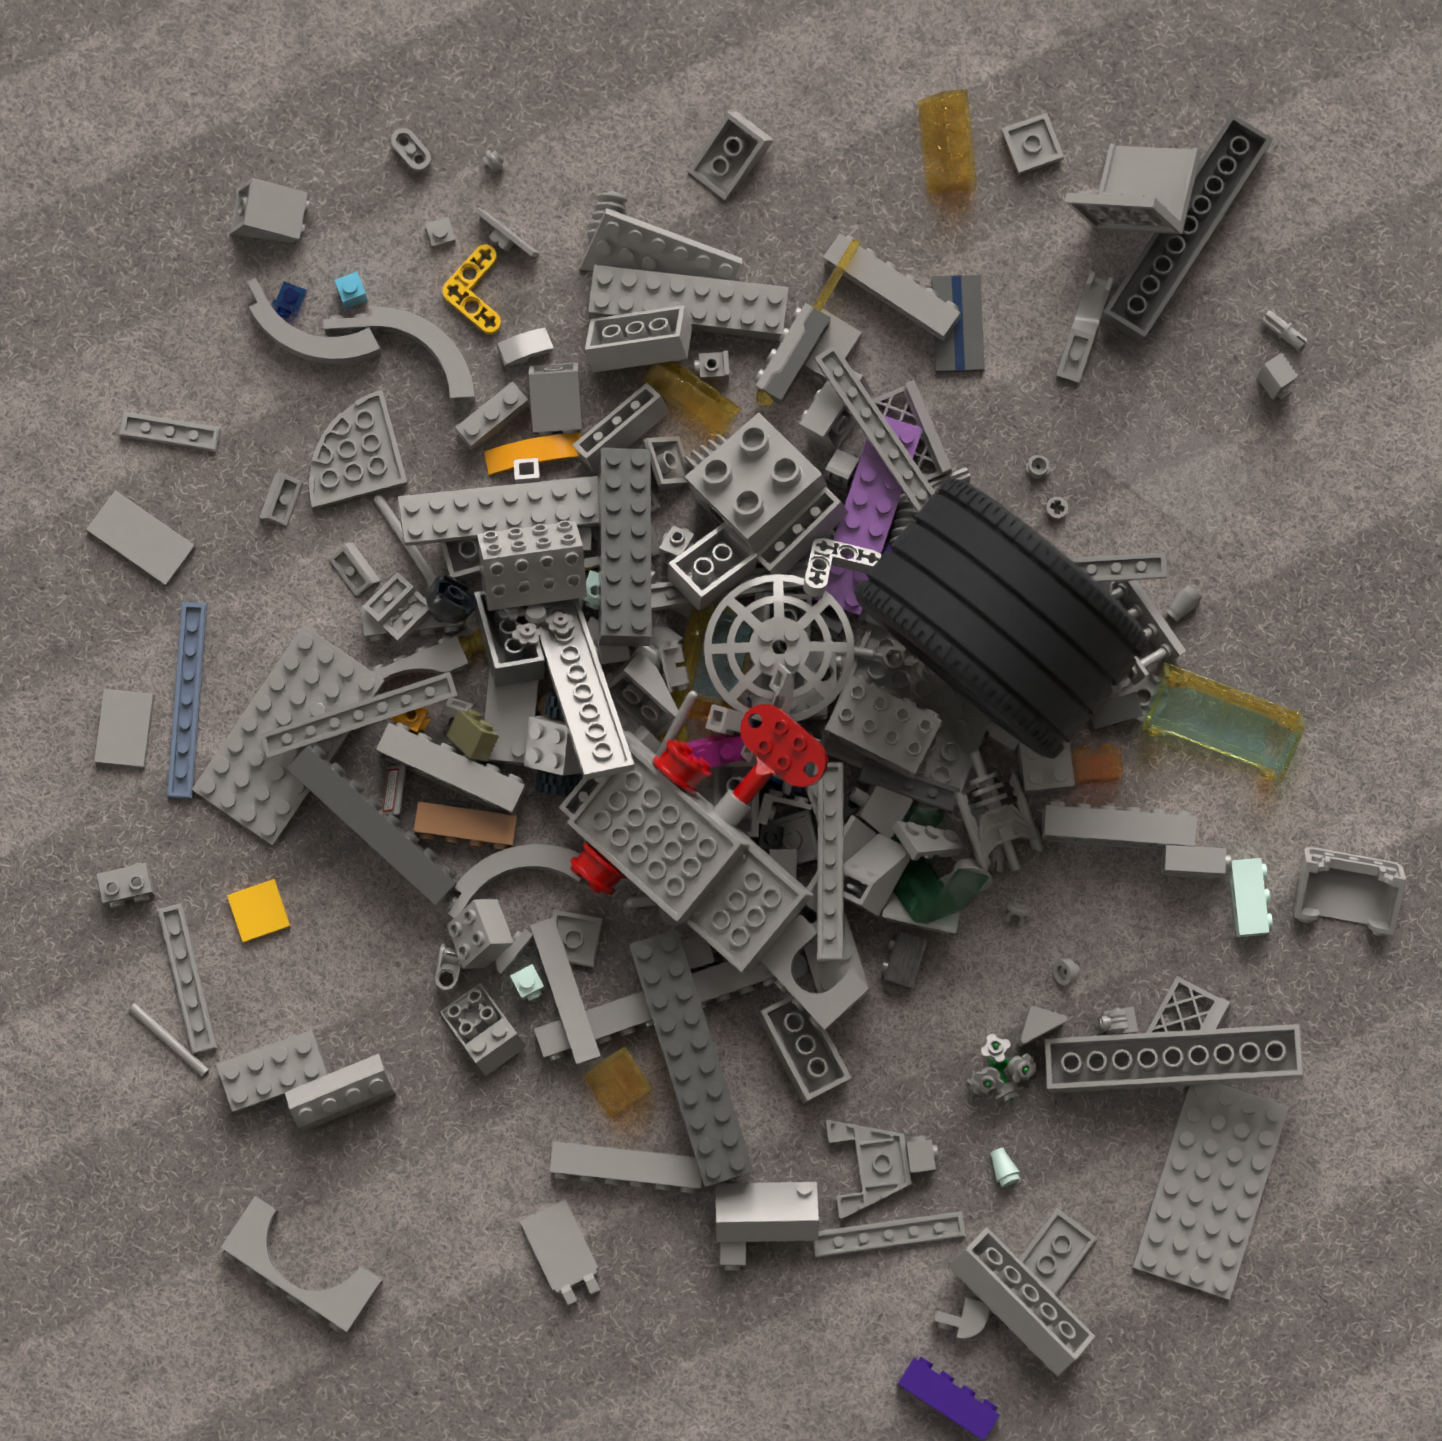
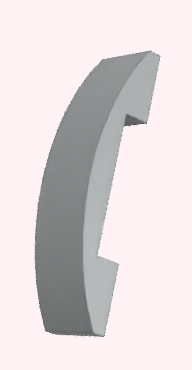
M778 664L769 685L775 692L771 705H775L789 715L793 699V676L785 666ZM744 744L741 755L749 764H756L757 758L755 754Z

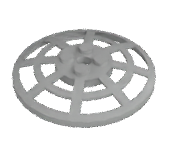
M782 574L761 576L736 587L716 607L709 620L705 634V665L709 678L718 694L733 709L746 713L750 708L742 705L736 699L746 689L770 700H773L775 692L764 690L752 683L761 673L773 677L778 664L785 666L792 675L798 672L807 683L793 690V698L809 692L812 688L824 698L817 705L805 711L789 715L793 720L799 722L823 711L843 690L853 665V632L842 607L827 591L811 607L800 599L784 596L783 582L803 585L804 578ZM773 582V596L759 599L749 604L746 608L735 599L740 593L753 586ZM774 603V618L761 623L752 614L754 610L761 606ZM784 603L797 606L807 613L798 622L784 618ZM829 604L836 611L842 622L846 634V642L831 641L828 626L820 615ZM728 606L738 616L730 628L727 643L712 644L716 623L722 611ZM813 620L817 622L821 629L824 642H809L804 629ZM745 621L754 629L750 642L735 643L737 631L741 623ZM776 641H782L786 644L787 650L779 655L773 652L772 645ZM809 652H824L822 664L818 672L814 674L805 665ZM832 652L847 653L843 673L836 686L830 691L821 679L829 667ZM735 653H750L754 666L745 676L737 664ZM712 654H727L730 668L739 681L730 692L724 688L717 676ZM755 714L751 718L753 720L762 722V718L759 714Z

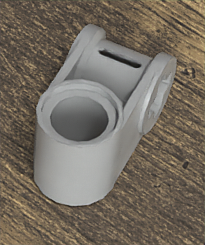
M442 943L435 982L440 991L451 993L458 987L463 967L456 949L447 946L446 943ZM444 975L454 977V981L450 986L440 984V980Z

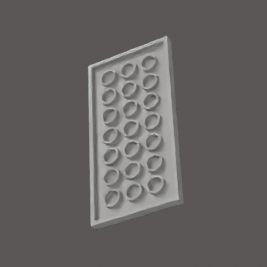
M302 625L192 790L270 844L275 845L311 792L287 767L310 745L313 747L318 745L328 754L326 759L331 763L351 731L269 758L266 757L259 734L374 697L386 680L305 625Z
M1223 1084L1188 1086L1132 1268L1230 1300L1289 1106Z

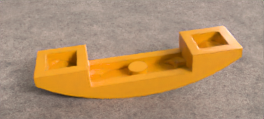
M580 432L537 437L484 451L488 474L490 476L513 471L514 460L538 458L540 464L555 460L564 461L579 458L572 445L581 438Z

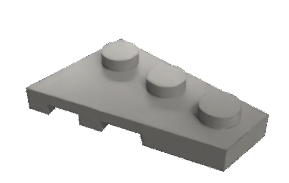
M896 821L892 827L912 860H918L920 856L930 859L935 854L940 857L958 856L964 849L958 839V835L949 829L942 830L933 826H922L913 822L907 823L902 821Z

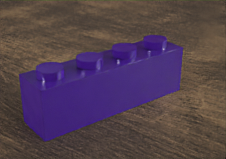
M920 1357L919 1360L913 1358L897 1384L984 1441L1000 1416L996 1412L998 1407L986 1399L983 1403L974 1398L976 1392L965 1385L959 1388L953 1384L955 1379L944 1371L938 1374L931 1369L933 1364L923 1357Z

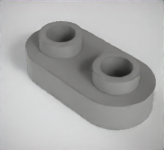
M406 128L396 130L391 138L394 150L411 170L415 172L426 171L431 165L429 151L411 130ZM402 139L409 141L406 146L400 145ZM417 157L424 159L421 164L415 163Z

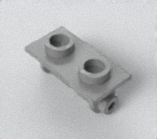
M678 640L669 641V646L667 642L658 644L657 658L659 663L663 664L664 673L662 674V679L669 693L676 691L677 686L679 690L688 689L690 681L686 666L677 668L676 664L685 661L682 644H679Z

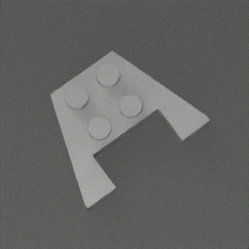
M826 1120L828 1143L855 1140L862 1192L836 1196L839 1219L845 1218L911 1185L904 1134Z

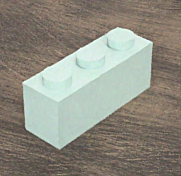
M1261 858L1230 861L1229 874L1236 937L1267 935L1269 929L1273 928L1271 913L1267 914L1266 904L1270 903L1269 890L1264 888V879H1267L1266 864H1262Z

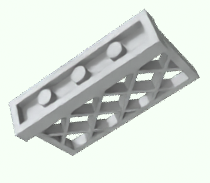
M915 380L905 383V386L873 399L876 405L879 404L886 407L883 413L884 416H887L889 409L902 413L899 421L903 422L905 415L915 418L916 427L922 428V436L919 439L924 440L926 446L922 455L915 452L914 456L920 457L917 465L919 469L924 459L934 463L937 471L929 475L923 474L928 482L954 472ZM902 393L905 394L907 399L904 410L891 406L894 397ZM909 406L913 414L907 412ZM927 451H929L931 458L926 457Z
M1177 976L1146 1033H1153V1031L1163 1028L1165 1032H1168L1166 1027L1180 1023L1183 1031H1186L1184 1022L1198 1018L1201 1026L1199 1030L1219 1029L1231 1004L1229 1001L1223 998L1220 999ZM1179 984L1189 989L1191 998L1177 1002L1174 992ZM1193 991L1200 995L1194 997ZM1173 996L1174 1003L1168 1004ZM1207 998L1214 1002L1209 1011L1199 1013L1195 1000ZM1193 1001L1196 1015L1182 1019L1179 1005ZM1176 1006L1179 1020L1165 1024L1162 1015L1165 1009ZM1206 1016L1204 1022L1202 1023L1201 1017ZM1160 1018H1161L1162 1025L1157 1026V1024H1158V1022H1159V1020H1160ZM1176 1086L1173 1088L1184 1094L1188 1086Z

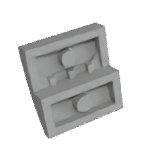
M398 572L362 606L400 644L431 614L426 599Z

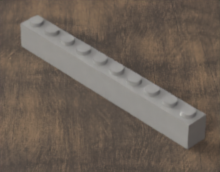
M729 961L692 974L702 1009L707 1007V1002L716 1000L717 1004L731 999L730 994L740 992V995L753 992V986L763 983L764 987L775 984L774 981L777 979L771 971L766 974L758 964L750 972H741ZM644 991L586 1011L598 1045L612 1041L611 1036L621 1033L622 1037L636 1032L635 1028L641 1025H645V1028L654 1026ZM562 1019L534 1029L544 1059L550 1058L552 1062L565 1057L564 1052L572 1050Z

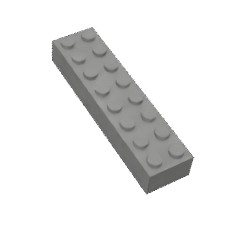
M594 265L588 314L589 319L685 305L692 331L779 341L784 331L789 287Z

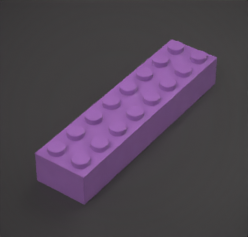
M884 416L913 459L922 428ZM866 439L844 504L849 513L838 522L833 540L874 550L881 554L902 489L868 439ZM841 554L843 558L852 559V556L849 554ZM831 565L825 591L833 596L845 614L859 618L862 607L857 602L854 590L862 579L869 580L867 574ZM822 596L813 597L812 602L817 603ZM830 604L827 606V608L833 609Z

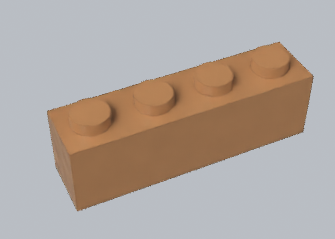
M418 802L414 833L419 835V839L433 841L434 837L444 838V843L458 844L459 841H466L468 846L483 848V844L493 845L494 850L502 851L508 849V847H514L518 817L516 815Z

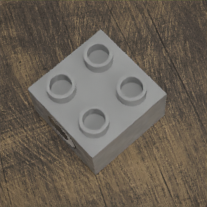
M757 413L685 476L697 503L719 525L725 522L755 553L824 486L827 487L822 473L760 413Z

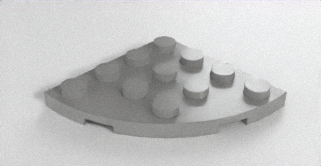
M383 390L373 392L355 401L344 412L339 413L322 434L312 458L309 478V493L313 509L408 484Z

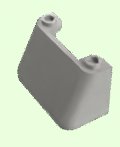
M1307 847L1304 849L1294 918H1298L1299 921L1304 923H1312L1319 916L1367 924L1372 933L1377 936L1394 935L1406 883L1404 869L1402 865L1392 861Z

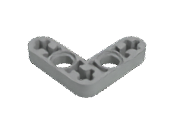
M818 538L812 544L803 590L812 597L822 596L827 586L831 565L867 574L881 558V554L874 550L826 538ZM841 554H849L852 556V559L843 558ZM813 565H821L825 569L818 570L815 569ZM814 579H818L817 586L813 585Z

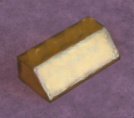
M968 89L942 91L918 100L927 194L975 190L977 178Z

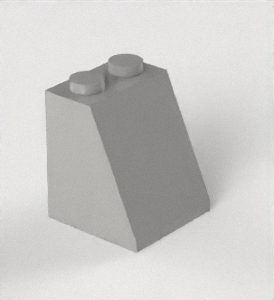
M251 178L237 189L230 234L286 243L296 242L302 238L305 230V224H302L303 216L306 215L309 207V201L306 200L307 192Z
M578 362L529 366L533 432H538V435H551L553 431L563 430L564 434L577 433V429H582Z

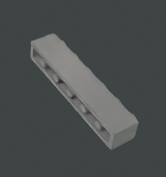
M839 234L823 256L824 263L945 342L961 320L959 307L951 301L945 303L939 299V294L928 287L927 289L922 288L918 285L919 281L909 274L904 276L898 272L899 268L889 261L884 263L878 259L879 255L870 248L866 250L858 246L859 242L852 236L847 235L845 237Z
M553 1142L550 1173H555L556 1179L570 1180V1175L580 1176V1181L595 1183V1178L605 1179V1184L620 1185V1181L630 1182V1187L645 1188V1184H655L656 1190L670 1191L671 1186L681 1187L680 1192L695 1194L696 1189L701 1190L702 1176L696 1157Z

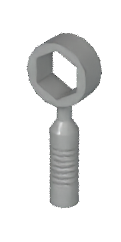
M896 646L887 648L884 654L876 653L871 649L854 647V657L867 659L881 658L884 666L890 670L901 668L905 661L903 650ZM890 651L900 654L901 661L898 665L888 664L886 656Z

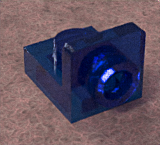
M284 281L277 299L272 302L273 309L283 318L289 319L290 316L296 318L307 290Z

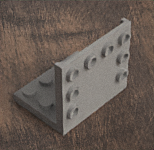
M1110 144L1098 195L1090 194L1086 191L1066 193L1065 203L1095 229L1182 234L1201 151L1198 148L1174 149L1116 146L1115 144Z

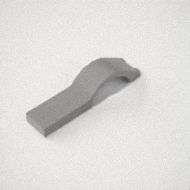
M1090 271L1056 374L1058 377L1080 383L1114 279L1109 277L1107 281L1095 277L1094 271Z

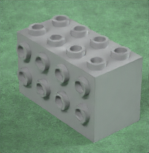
M560 521L559 523L548 525L537 524L526 528L514 527L505 531H487L483 534H477L481 581L488 611L587 597L583 544L576 521Z
M859 675L856 678L852 676L825 728L824 736L914 780L942 723V720L938 719L940 715L929 709H926L924 712L916 708L917 704L910 699L903 698V700L894 697V692L888 688L881 686L878 689L872 686V681L866 677Z

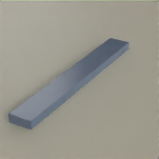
M182 602L167 798L193 799L192 788L194 786L207 603Z

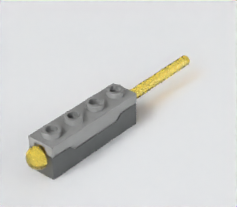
M853 238L815 303L812 306L805 303L802 309L799 307L796 309L791 318L793 321L790 329H784L779 338L780 346L777 350L773 349L766 360L769 363L765 371L761 369L757 374L754 382L756 383L757 392L756 401L759 405L766 407L770 406L773 402L780 406L783 404L831 321V317L821 311L861 243L857 239Z

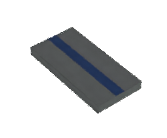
M981 275L932 276V289L939 294L938 298L945 303L947 301L954 303L959 307L961 320L945 342L934 336L935 373L984 371Z

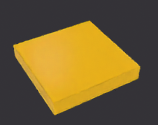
M275 879L227 895L243 943L291 927Z

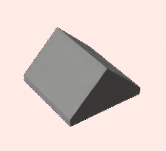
M680 437L644 439L643 449H650V469L657 492L661 493L688 484L685 476L691 470L684 459L686 455Z
M1031 1005L1027 1009L1017 1044L1019 1048L1064 1025L1068 1021L1066 1016Z

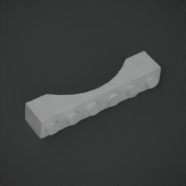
M446 636L438 640V644L430 648L428 645L422 646L415 650L416 654L408 657L406 655L398 656L392 660V664L383 667V664L377 665L369 670L387 682L392 678L417 672L440 675L450 672L452 675L470 666L457 636L454 638Z

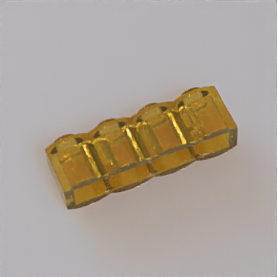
M677 361L652 364L643 379L645 384L648 383L657 393L663 395L671 406L682 409L690 420L701 423L707 432L713 436L717 434L723 436L725 430L728 432L741 410L733 401L721 396L715 388L702 382L697 375L683 368Z

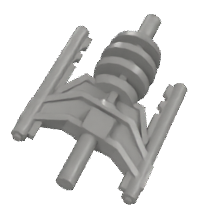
M980 751L973 752L970 756L978 778L969 781L970 786L977 784L979 790L972 792V797L981 795L983 801L975 804L977 808L985 805L987 812L978 816L976 823L975 817L971 815L972 809L967 804L969 802L967 795L963 796V793L958 792L955 798L974 848L973 852L976 861L981 869L988 871V865H991L988 857L989 853L996 845L1002 844L1011 871L1021 869L1011 840L1016 838L1029 840L1031 848L1038 851V853L1042 852L1044 848L1018 775L1012 773L1009 776L1010 780H1007L1009 786L1013 788L1012 795L1016 797L1015 803L1017 808L1013 804L1002 806L1000 800L1006 798L1007 793L998 795L997 788L1004 786L1003 782L994 783L993 778L999 776L998 772L987 774Z

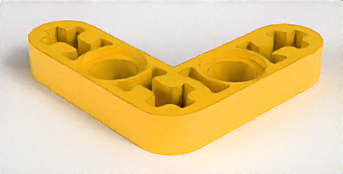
M484 244L480 245L444 284L442 292L449 304L482 332L492 335L501 328L500 316L471 292L474 286L497 261L495 249L490 245ZM481 252H491V260L489 261L485 259L481 263V267L483 268L482 270H480V268L472 262L473 260H475L477 264L479 263V261L482 259V256L480 254ZM472 268L477 272L473 280H466L463 277V272L466 269ZM450 287L452 289L458 287L459 295L464 298L460 305L457 304L460 302L457 296H449L448 289ZM471 301L479 305L478 311L473 314L465 310L466 304ZM484 309L486 310L484 316L487 319L495 318V327L489 326L486 328V322L481 317L478 321L476 320Z

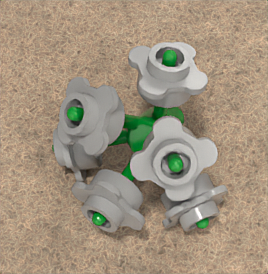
M990 1034L987 1036L986 1046L981 1049L982 1055L987 1057L989 1067L983 1068L981 1072H976L971 1079L968 1078L967 1082L970 1083L968 1088L972 1090V1094L979 1096L982 1093L988 1095L990 1090L997 1088L999 1095L995 1097L996 1100L1004 1098L1005 1102H1013L1014 1099L1019 1097L1018 1092L1024 1090V1087L1018 1088L1016 1082L1028 1080L1036 1071V1063L1033 1062L1034 1056L1024 1054L1021 1057L1015 1056L1009 1060L1005 1058L1006 1050L1011 1046L1010 1041L999 1039L995 1034ZM1007 1066L1009 1073L1013 1075V1081L1009 1083L1003 1071Z

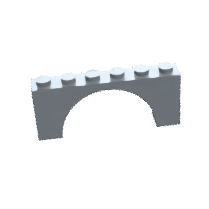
M255 1196L222 1244L221 1248L226 1251L224 1256L234 1263L240 1260L246 1264L245 1270L255 1277L261 1274L267 1278L266 1284L276 1291L282 1288L288 1292L287 1298L295 1304L300 1305L303 1302L309 1306L308 1312L316 1318L321 1319L324 1316L330 1320L329 1326L337 1332L342 1333L343 1330L350 1332L383 1280L360 1266L348 1280L327 1290L311 1291L291 1284L277 1270L269 1248L270 1229L278 1210Z

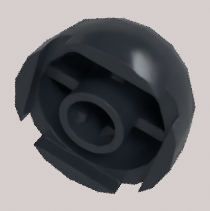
M446 575L442 579H439L440 576L436 577L426 596L427 606L432 617L438 622L457 624L466 620L477 606L475 595L473 594L470 597L467 593L469 588L458 579Z

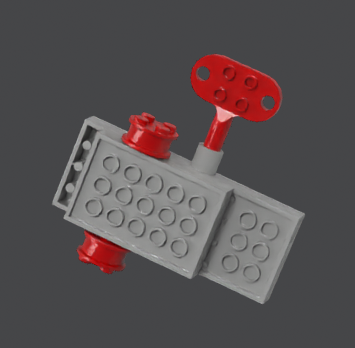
M769 704L753 706L745 713L741 720L740 734L744 744L755 754L757 762L734 791L728 790L714 807L697 792L696 788L704 777L709 778L711 776L709 770L712 766L703 758H696L692 754L693 749L683 741L679 743L676 740L672 741L669 739L666 742L667 748L658 757L631 732L623 731L634 762V770L584 780L583 777L559 807L571 818L567 823L587 840L584 842L585 848L579 856L571 858L570 862L572 865L569 869L581 878L583 876L589 882L588 886L597 894L603 892L606 895H613L616 892L614 887L621 878L626 879L628 877L675 921L686 922L739 971L750 972L808 903L813 894L736 826L751 809L749 803L773 775H779L789 784L798 787H809L819 782L825 775L828 767L826 750L819 741L782 709ZM755 714H759L762 718V724L758 728H753L750 723L752 716ZM810 763H815L818 768V772L814 777H809L806 773V767Z

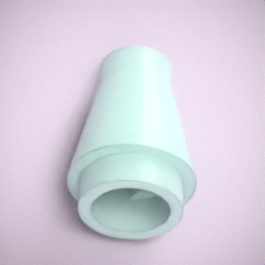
M1004 1148L996 1149L990 1153L997 1183H1000L1002 1187H1007L1020 1180L1018 1175L1020 1171L1009 1158Z

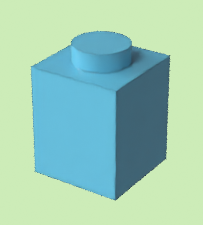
M358 272L334 280L345 309L368 301Z

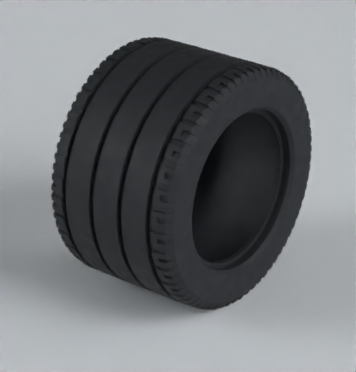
M948 478L938 488L940 495L935 493L914 517L916 524L910 522L891 544L890 547L893 551L886 550L867 573L869 580L862 579L854 590V595L858 604L882 628L960 695L1040 756L1054 759L1065 748L1062 743L1064 741L1070 743L1089 720L1086 714L1093 715L1112 693L1113 689L1110 685L1117 686L1137 663L1135 656L1140 658L1150 645L1143 628L1133 616L1102 586L1052 543L980 489L963 480Z

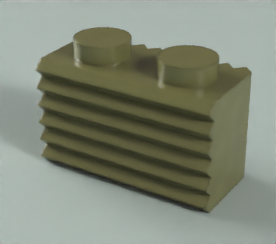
M459 709L447 737L466 753L469 758L487 762L499 735L493 730L494 726L491 723L481 719L482 715L478 711Z

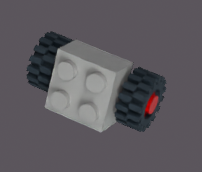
M555 692L547 693L545 697L544 715L529 717L524 766L538 769L536 791L554 796H569L582 780L581 768Z

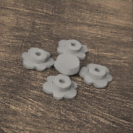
M558 601L533 604L528 606L527 609L523 606L499 609V617L503 619L516 620L518 617L525 615L526 620L531 622L525 625H517L516 630L512 633L513 639L518 640L521 645L528 643L534 645L539 642L541 630L536 629L535 624L542 623L545 620L549 625V630L551 632L556 631L560 635H565L568 633V630L574 629L573 616L570 614L556 612L554 616L547 617L546 608H554Z

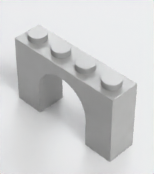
M800 914L789 924L757 964L766 974L771 971L777 979L774 983L784 993L788 990L794 996L791 1001L800 1011L806 1009L812 1015L809 1021L818 1030L823 1027L827 1031L871 989L853 970L832 989L824 993H809L798 986L793 974L795 959L817 937V931Z

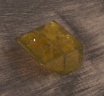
M625 1046L584 1075V1078L610 1118L653 1091V1088Z

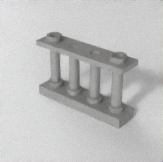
M1137 580L1116 581L1112 584L1115 590L1109 594L1115 600L1119 598L1123 600L1129 609L1128 612L1137 620L1147 638L1151 640L1157 651L1142 660L1135 656L1137 663L1126 675L1135 686L1149 674L1146 668L1161 659H1164L1169 665L1182 656L1186 650Z

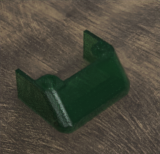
M914 806L903 822H913L917 825L933 826L936 828L945 816L941 812ZM894 833L891 837V840H894L902 844L897 835ZM920 856L918 860H912V858L909 860L893 892L914 922L929 924L966 909L989 879L988 876L958 868L947 884L944 885L929 863L932 858L926 859L924 856Z

